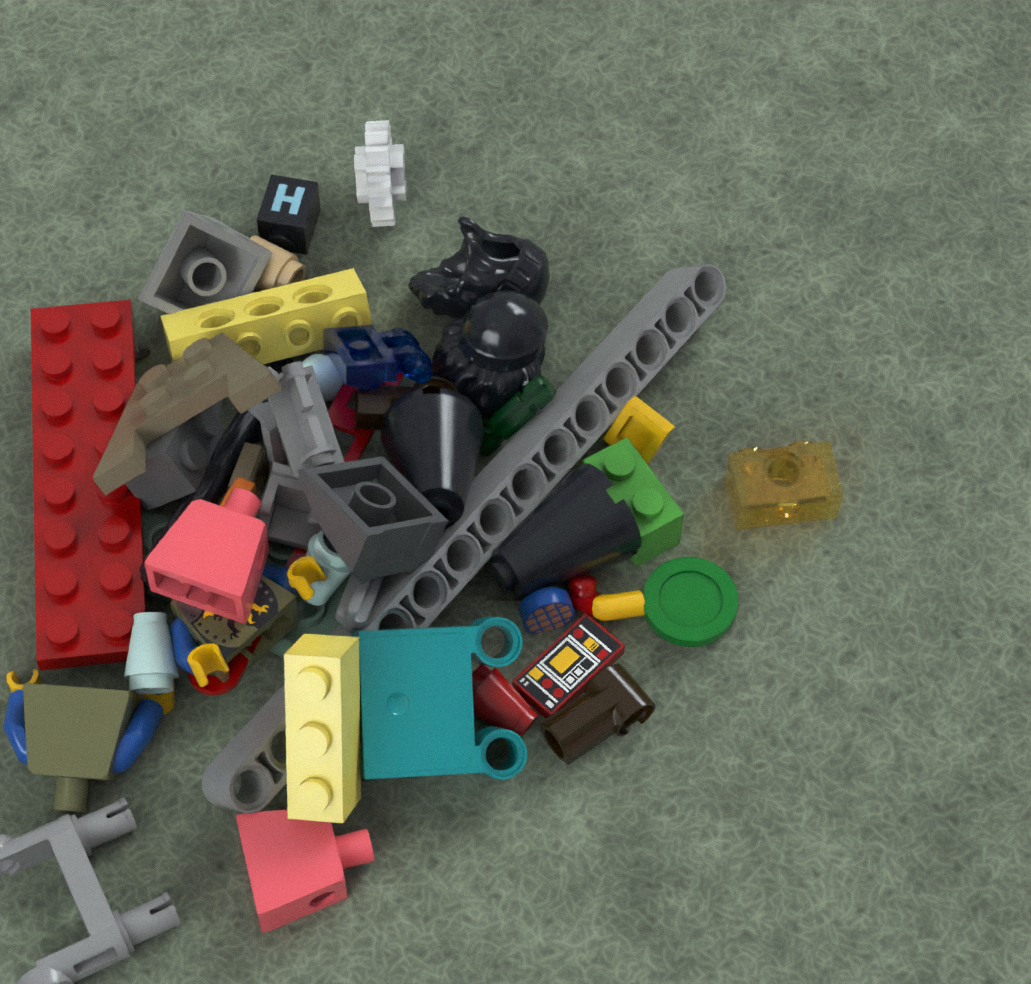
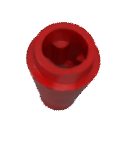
M479 665L472 673L474 716L494 727L511 730L522 738L539 714L531 709V706L497 668L491 671L485 665Z

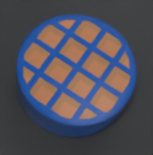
M546 587L536 590L526 596L519 606V614L523 626L531 634L563 628L575 616V610L569 593L557 587Z

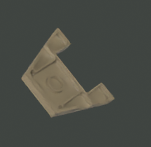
M222 332L210 340L202 338L193 342L185 349L182 357L167 366L164 364L156 365L142 375L130 396L93 475L94 482L105 495L109 494L146 471V445L227 396H229V399L239 413L242 414L282 390L280 383L267 367Z

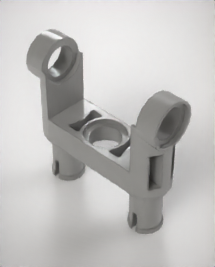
M124 796L119 798L118 801L80 818H77L75 814L69 815L68 813L14 838L7 834H0V875L9 872V875L12 876L52 857H56L90 936L35 961L37 967L25 973L18 980L17 984H74L89 975L130 958V954L135 952L133 946L174 927L182 926L167 891L162 893L161 896L119 914L117 909L114 911L110 909L88 857L93 855L91 849L131 831L138 830Z

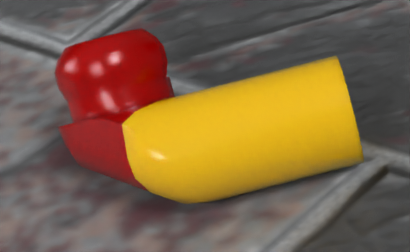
M584 574L568 581L569 596L574 609L587 613L593 618L600 621L638 617L645 614V600L640 590L615 594L596 592L597 580L590 574Z

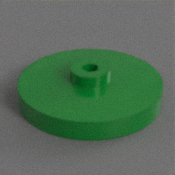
M680 557L669 560L652 572L644 587V616L646 621L658 636L672 644L684 647H700L711 644L722 638L735 621L738 610L736 586L726 571L706 559Z

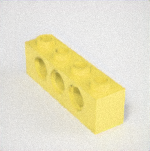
M354 268L160 316L172 362L182 357L185 349L193 342L202 338L210 340L221 332L262 364L374 337L367 293Z

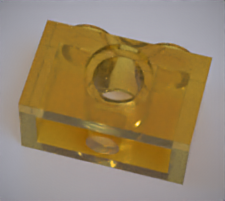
M797 441L784 447L768 449L747 447L738 452L728 453L724 480L736 531L837 518L843 491L830 441L817 443ZM773 480H783L788 482L789 485H780Z

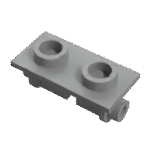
M301 361L283 366L281 368L283 373L274 375L280 383L282 390L268 397L294 479L299 478L297 470L343 463L344 459L313 366L303 367Z

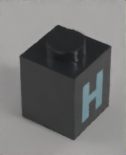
M271 175L257 217L259 237L291 253L307 255L321 210L318 182Z

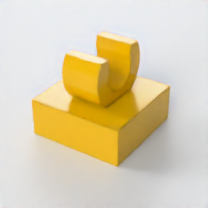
M634 396L626 403L603 440L609 445H613L628 437L647 465H649L675 426L637 396Z

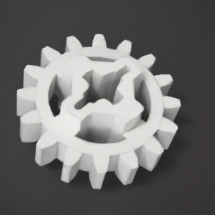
M389 120L367 121L365 123L366 146L355 147L354 170L358 203H369L372 227L395 226V201H406L407 181L404 145H392Z

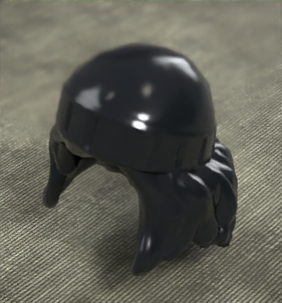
M460 217L458 223L464 237L461 249L448 259H443L439 267L418 272L417 275L410 278V283L408 284L409 290L418 298L424 309H432L435 315H447L459 319L480 298L497 291L520 292L540 304L548 288L550 278L549 261L545 251L529 239H521L507 234H495L482 229L475 221L468 217Z
M497 291L480 298L461 318L453 320L443 327L441 340L435 347L432 363L429 365V372L425 377H439L452 382L457 387L459 394L469 398L479 409L481 416L491 417L518 391L523 392L525 385L536 375H541V365L545 357V342L548 332V319L544 310L531 297L515 291Z

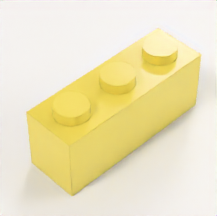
M303 634L284 654L288 819L344 823L361 799L359 637Z

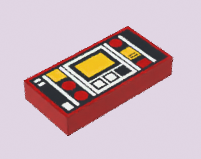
M585 613L512 681V686L528 704L547 719L577 699L597 674L613 665L624 654L625 645Z

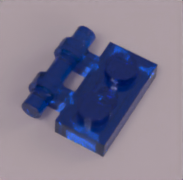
M373 325L323 329V348L346 386L351 385L359 389H373L379 387L382 382L397 381V373L402 372L406 378L420 384L428 382L432 377L431 359L420 348L415 336L407 330L393 328L390 331L377 332Z

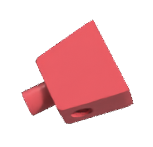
M235 488L223 507L202 499L192 501L144 562L150 590L246 625L269 552L266 524L260 519L255 518L261 507L260 499L248 490Z
M287 810L262 811L250 814L241 813L236 815L262 933L274 930L347 899L343 869L375 862L367 828L335 836L331 822L288 819Z

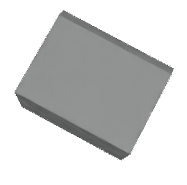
M183 210L138 299L143 303L171 314L251 294L272 252L216 218Z

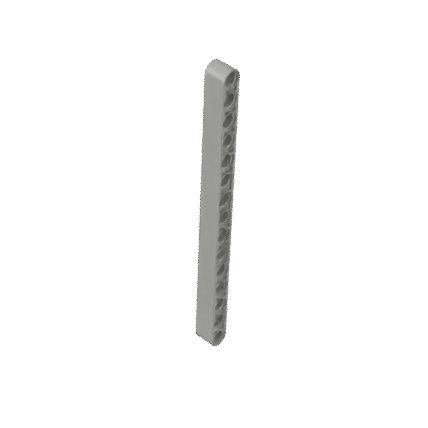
M712 264L672 268L667 271L556 390L554 399L543 409H539L536 415L517 432L472 481L461 518L453 525L445 527L434 554L411 574L402 572L384 577L367 624L364 628H354L353 631L378 630L381 620L383 630L427 628L492 557V551L541 503L616 420L626 403L645 388L721 304L725 297L726 282L719 268ZM448 548H449V554H450V556H449V560H448V562H447V551H448ZM416 584V590H417V592H416V597H415V599H414V597H413V589H414V585ZM340 623L330 635L351 637V632L344 630L343 624ZM285 683L205 770L202 779V789L207 800L213 805L249 814L258 812L287 783ZM277 735L278 745L272 755L271 744L273 738ZM238 775H241L242 783L240 790L234 795L233 787Z

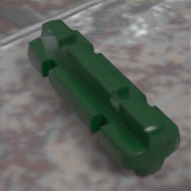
M536 375L525 385L523 392L518 391L490 417L489 423H483L484 439L480 450L483 456H490L501 446L503 439L508 440L536 415L537 408L543 409L554 399L557 391L543 375Z

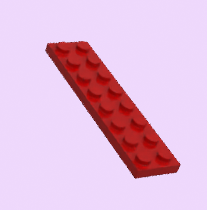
M130 299L30 309L36 661L40 671L126 662L132 626L134 625L133 615L147 612L146 584L140 579V566L145 560L142 504L140 498L135 497L125 484L105 495L94 482L93 475L137 384L132 302Z

